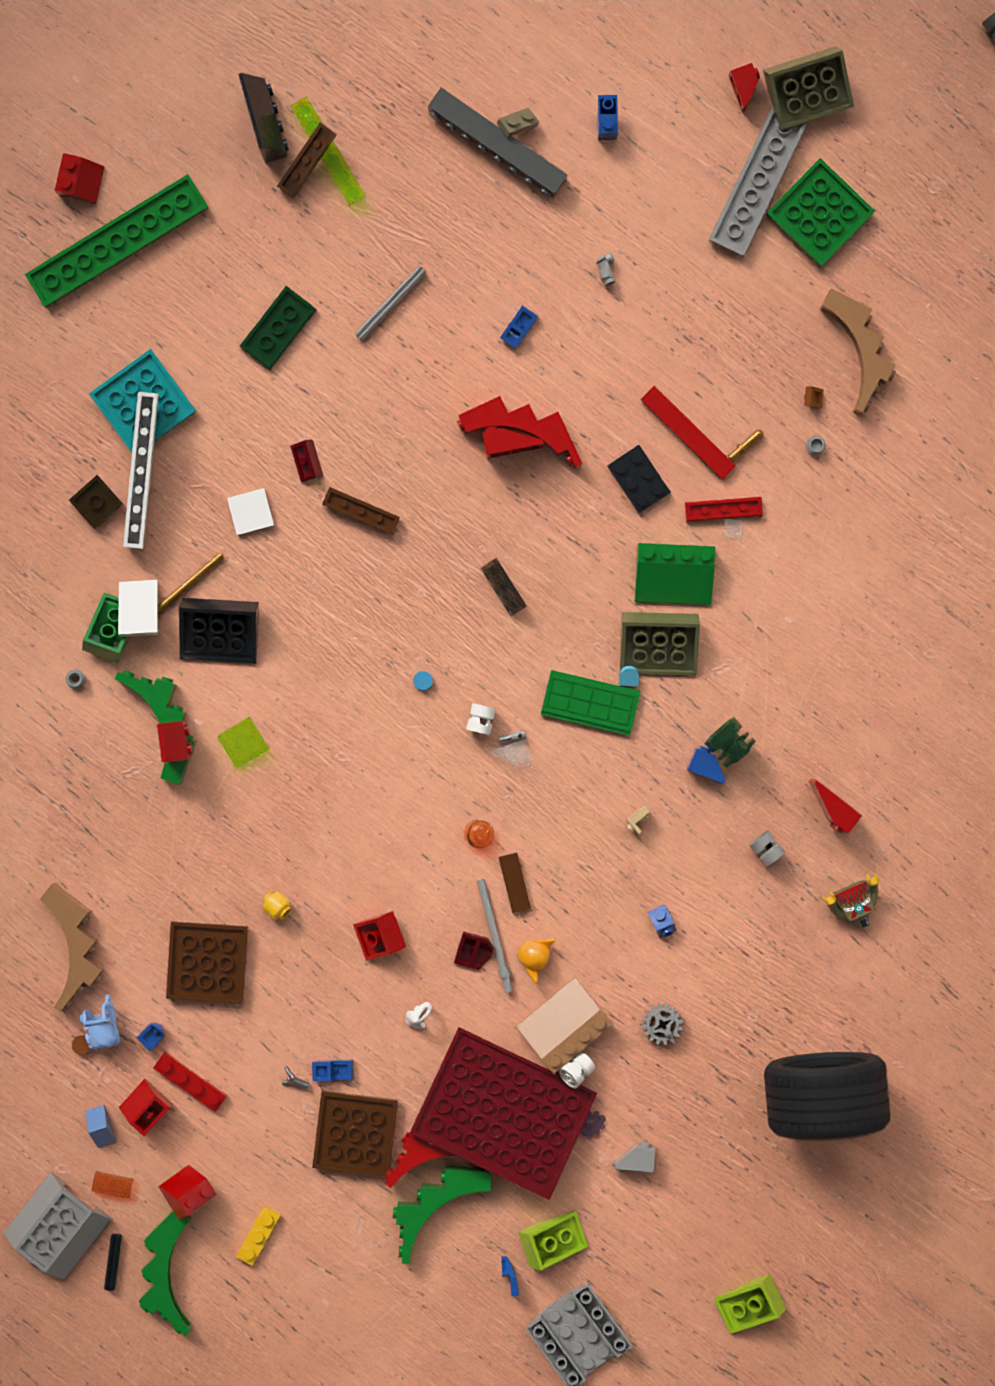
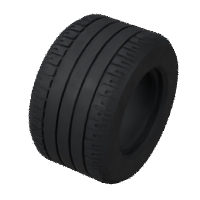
M863 1052L801 1054L773 1060L765 1068L764 1080L768 1125L777 1136L797 1140L854 1138L882 1131L890 1122L887 1067L878 1055Z

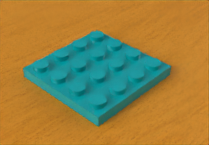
M151 348L89 393L131 452L133 450L138 392L159 394L155 442L197 412Z

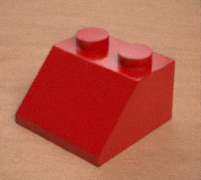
M63 153L54 191L59 196L96 204L105 167L83 157Z
M185 720L157 724L162 763L191 759L190 755H193L192 744L188 743V736L190 735L189 724H186Z
M393 911L353 924L366 960L390 955L406 947Z
M187 1165L158 1186L178 1219L190 1215L217 1195L208 1179L190 1165Z

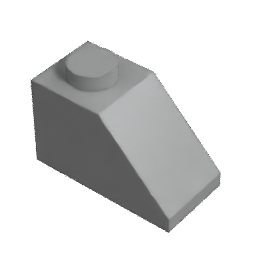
M650 1142L634 1144L614 1161L615 1169L653 1172L655 1160L654 1145H651Z

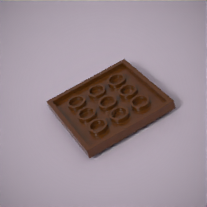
M171 921L166 999L243 1003L248 926Z
M322 1090L312 1168L384 1177L390 1169L398 1099Z

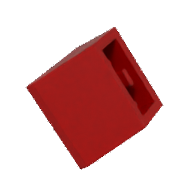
M144 1079L119 1106V1109L129 1124L141 1135L145 1136L170 1109L173 1103L149 1081Z

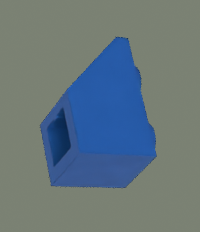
M598 95V139H617V95Z

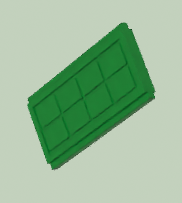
M551 670L540 715L630 736L640 691Z

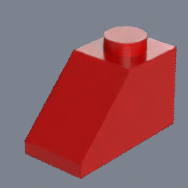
M752 63L733 69L729 73V79L741 111L746 110L758 84V79H760L759 71L757 68H754Z

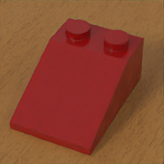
M497 426L485 428L486 431L482 432L487 459L541 449L544 445L542 439L502 428L497 429Z
M810 779L809 783L827 820L831 822L830 827L838 833L842 834L845 832L849 834L863 815L819 781Z

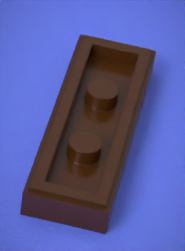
M517 852L498 857L512 913L531 909Z

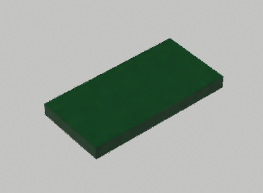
M285 286L240 344V347L271 370L317 309L288 286Z

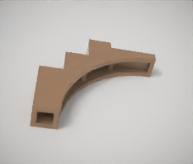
M831 288L820 309L832 316L845 329L858 353L861 367V386L853 412L860 415L863 411H868L872 403L869 399L872 394L876 395L880 388L878 382L885 384L888 380L891 381L896 373L894 370L896 364L876 355V353L879 354L884 346V343H882L884 337L864 327V325H869L873 317L870 315L872 309Z
M53 883L40 900L53 912L60 922L69 948L70 966L67 982L61 997L54 1006L56 1010L61 1012L64 1008L68 1010L74 1003L72 998L76 993L79 995L86 987L84 983L88 986H91L93 983L98 984L104 976L101 974L104 968L87 956V953L91 955L96 949L97 945L95 943L98 939L80 926H84L90 919L89 913L92 910L58 884Z

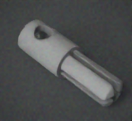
M524 730L499 737V743L502 744L526 738Z

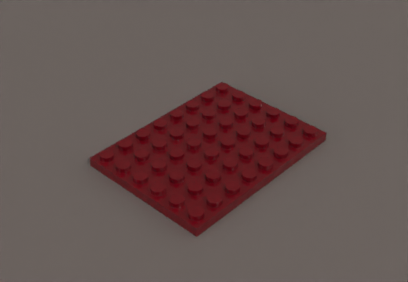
M458 1027L409 1134L550 1200L597 1093L582 1085L572 1088L562 1080L559 1074H553L552 1071Z

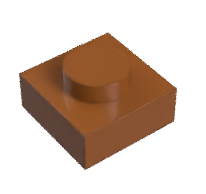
M806 386L804 406L815 409L822 408L824 389Z

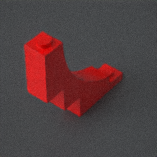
M498 396L458 415L460 420L457 421L461 432L465 430L466 435L492 426L518 430L535 438L542 439L544 444L551 448L557 456L567 452L568 455L565 457L569 465H573L575 469L582 466V461L559 412L537 421L530 404L508 413L501 396Z

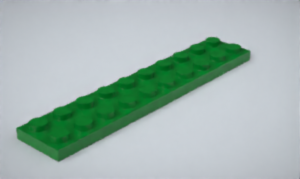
M189 174L25 273V276L44 307L47 308L209 209Z

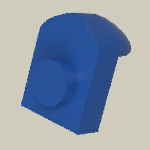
M151 1022L138 1034L136 1039L148 1051H151L165 1036L164 1027L162 1024Z

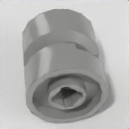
M769 831L762 833L749 845L755 854H760L759 859L766 867L774 863L785 853V850L779 843H774L775 838Z

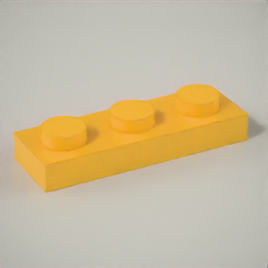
M264 1205L236 1257L253 1266L281 1214Z

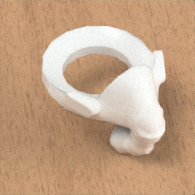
M425 1002L420 1006H416L414 1011H407L405 1014L406 1024L415 1029L425 1028L423 1020L430 1014L432 1005L429 1002ZM428 1008L426 1013L419 1019L420 1014Z

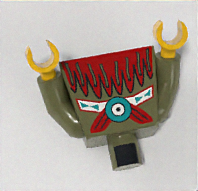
M874 872L875 876L873 878L866 874L867 881L863 879L832 893L829 891L830 896L825 898L822 895V899L833 914L848 921L856 919L860 928H864L871 924L867 914L873 912L874 906L877 904L878 883L880 879L876 872Z

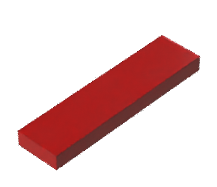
M762 497L685 502L686 522L763 516Z

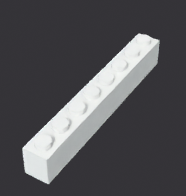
M138 392L123 547L143 549L145 544L159 394Z

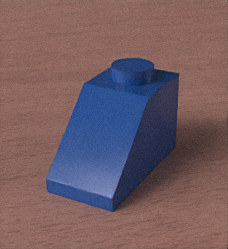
M703 746L700 749L695 748L687 769L724 784L725 778L715 755L710 754L711 750Z

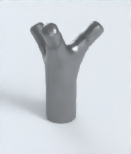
M285 1066L284 1069L289 1077L286 1081L282 1082V1085L292 1084L307 1090L309 1082L296 1077L289 1070L288 1066Z

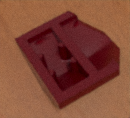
M463 931L454 964L480 970L482 965L492 957L494 946L487 937Z

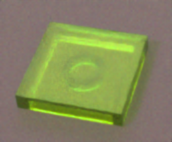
M250 716L217 735L218 740L236 769L269 750L268 745Z

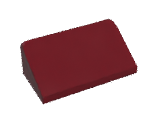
M312 439L290 446L301 482L323 476Z

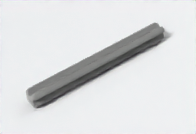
M418 266L357 330L355 335L363 341L426 275V271L421 266Z

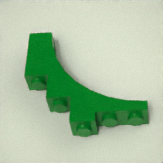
M126 670L123 673L117 672L115 680L129 686L140 694L152 708L159 724L185 720L187 713L183 712L182 707L172 704V707H169L177 686L172 683L173 679L162 676V679L156 678L155 683L152 684L153 680L141 677V680L137 679L132 672ZM189 735L188 743L192 744L194 751L197 741L192 740L193 736ZM190 759L165 762L161 779L180 785Z
M446 1165V1171H442L441 1183H445V1185L422 1183L421 1189L417 1191V1201L421 1202L398 1201L397 1207L393 1208V1219H396V1225H404V1227L400 1226V1238H403V1246H399L398 1257L402 1258V1264H410L411 1251L416 1236L424 1222L434 1211L446 1202L461 1195L491 1191V1172L481 1167Z
M172 1210L143 1241L145 1247L150 1252H155L156 1254L141 1270L143 1278L149 1283L152 1282L153 1285L140 1297L138 1302L140 1307L147 1313L153 1314L158 1310L159 1315L164 1320H169L173 1324V1329L177 1333H182L186 1336L193 1325L182 1313L176 1302L171 1286L170 1266L175 1243L192 1217L188 1215L178 1219Z

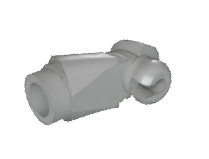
M612 253L602 254L596 262L600 269V279L605 286L616 282L609 265L615 261Z

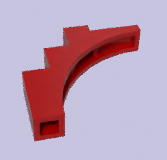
M407 1132L401 1140L403 1142L401 1147L407 1152L405 1154L402 1152L395 1162L398 1164L394 1169L390 1168L385 1174L384 1178L386 1180L384 1183L391 1188L401 1176L413 1167L428 1160L455 1155Z

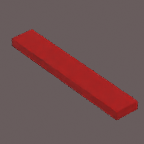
M655 386L640 399L719 478L723 480L736 466Z

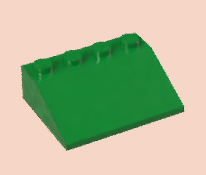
M638 543L634 602L711 605L716 546Z

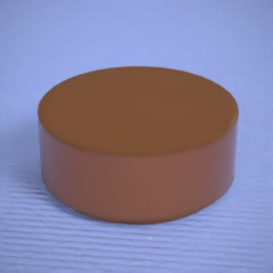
M78 1035L72 1041V1049L79 1055L86 1054L91 1049L88 1046L85 1035Z

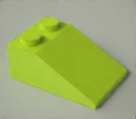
M575 1210L535 1223L518 1232L530 1268L540 1271L588 1247L577 1211Z
M770 1274L755 1278L714 1298L730 1334L780 1318L786 1310Z

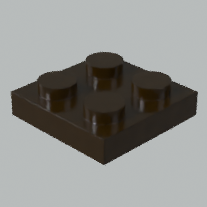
M98 475L69 499L70 503L94 529L99 527L123 505V502Z

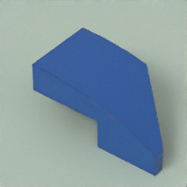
M501 1256L502 1277L510 1276L511 1296H519L515 1270L509 1258Z

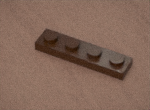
M320 122L277 187L291 198H294L337 134Z
M329 487L322 503L323 506L391 535L394 534L400 517L331 487Z

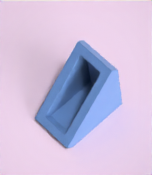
M105 1104L87 1110L88 1133L96 1146L101 1147L116 1142L117 1140Z

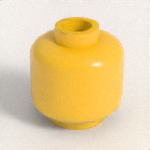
M268 893L264 897L263 910L273 920H283L291 912V902L282 893Z

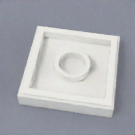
M264 488L227 498L237 535L275 526Z

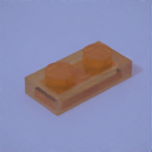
M96 1171L91 1191L129 1199L134 1178Z

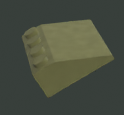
M837 46L763 69L767 90L780 130L854 107L843 50Z
M622 612L620 671L625 666H633L638 670L639 674L696 675L700 632L699 614Z

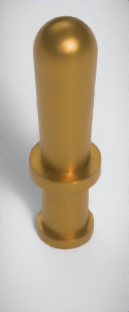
M756 430L741 445L738 444L737 448L727 455L728 458L735 462V459L741 454H745L748 448L763 437V431Z

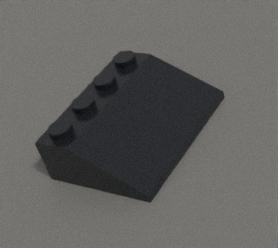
M239 73V79L259 150L265 163L286 158V151L289 150L286 139L282 140L281 132H284L281 120L277 121L275 114L279 112L276 102L272 103L270 96L274 95L271 84H267L265 78Z
M182 598L179 606L180 659L256 664L259 602Z

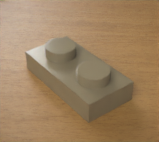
M529 107L501 117L497 121V125L507 138L535 128L539 123Z

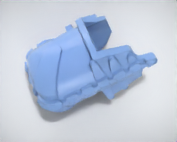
M110 994L105 996L106 1002L102 1005L101 1015L94 1016L88 1009L84 1010L83 1014L80 1015V1022L84 1024V1030L88 1031V1034H85L86 1041L89 1044L88 1046L94 1050L115 1047L120 1042L116 1022L118 1014L115 1012L116 1008L113 1006Z

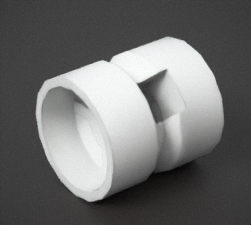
M472 703L470 710L472 718L468 719L466 729L490 735L492 729L490 721L494 719L496 709Z
M579 1052L559 1070V1075L568 1086L577 1088L595 1070V1065L586 1054Z

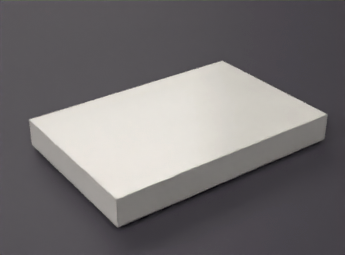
M158 580L119 582V637L158 635Z

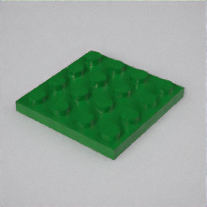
M819 158L766 215L812 260L822 267L875 210Z

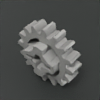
M659 1002L657 1008L651 1005V1011L645 1010L647 1017H642V1020L646 1023L642 1024L641 1027L647 1029L644 1035L650 1034L649 1040L656 1039V1044L658 1045L660 1041L667 1045V1040L673 1043V1036L679 1037L680 1035L677 1031L683 1030L679 1026V1024L683 1023V1019H678L681 1015L680 1012L674 1013L676 1008L672 1006L669 1009L668 1003L662 1007ZM660 1011H665L670 1014L662 1015L660 1014ZM654 1016V1023L650 1026V1019ZM660 1020L665 1022L666 1026L664 1028L658 1026ZM674 1021H675L674 1029H673V1031L671 1032V1031H670L671 1024L674 1023ZM661 1032L664 1033L665 1036H658L654 1033Z

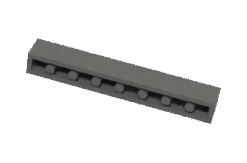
M442 87L429 103L428 111L432 118L437 121L441 119L446 123L445 126L453 132L455 130L458 131L464 140L477 144L476 147L481 152H488L493 155L492 158L497 163L506 164L510 172L515 175L519 173L524 177L526 183L539 187V191L545 196H552L554 198L567 180V174L514 137L507 138L497 125Z

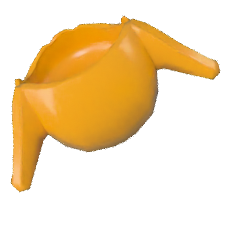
M554 938L536 941L527 940L519 948L517 958L525 966V970L533 983L538 982V971L543 970L549 961V947L556 942Z

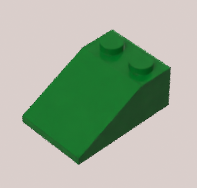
M103 593L82 644L83 651L119 663L129 638L119 637L118 597Z

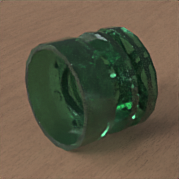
M735 717L725 722L704 742L712 753L719 749L722 750L718 756L719 761L726 756L728 757L723 763L726 768L741 760L756 742L753 737L746 742L744 741L749 736V732H745L742 735L738 734L742 725Z

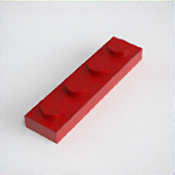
M167 1052L162 1054L153 1069L214 1112L217 1111L227 1097L225 1093Z

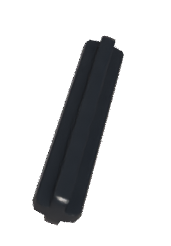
M112 1233L110 1238L104 1290L113 1291L116 1284L122 1235L118 1233Z

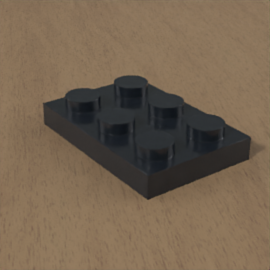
M637 445L607 465L638 514L671 493L640 445Z

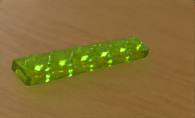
M305 96L290 105L310 138L318 124L322 123L308 97ZM333 141L321 159L346 202L351 206L366 196Z

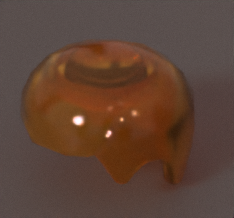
M472 820L463 831L464 839L468 845L477 849L486 848L494 839V829L487 821Z

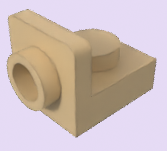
M645 805L627 818L629 822L627 827L633 834L636 832L639 835L642 834L636 823L639 822L641 824L649 817L647 814L650 811Z

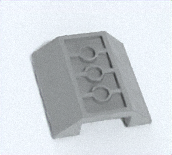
M50 1172L5 1230L4 1235L18 1253L44 1273L65 1280L112 1218L98 1207L93 1210L64 1187L66 1183L53 1172Z
M588 1283L569 1290L540 1311L525 1328L566 1386H579L586 1381V1375L614 1355L618 1358L633 1347Z

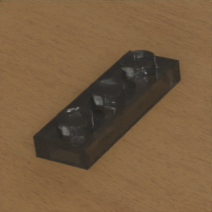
M497 558L481 568L511 617L527 607Z

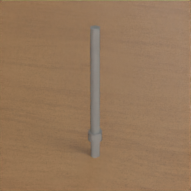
M478 880L477 883L500 969L498 970L499 977L502 978L505 993L513 991L509 977L511 974L506 966L485 880Z

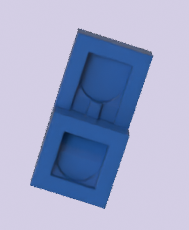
M522 305L500 338L516 349L538 318V315Z
M353 1060L313 1061V1081L354 1079Z

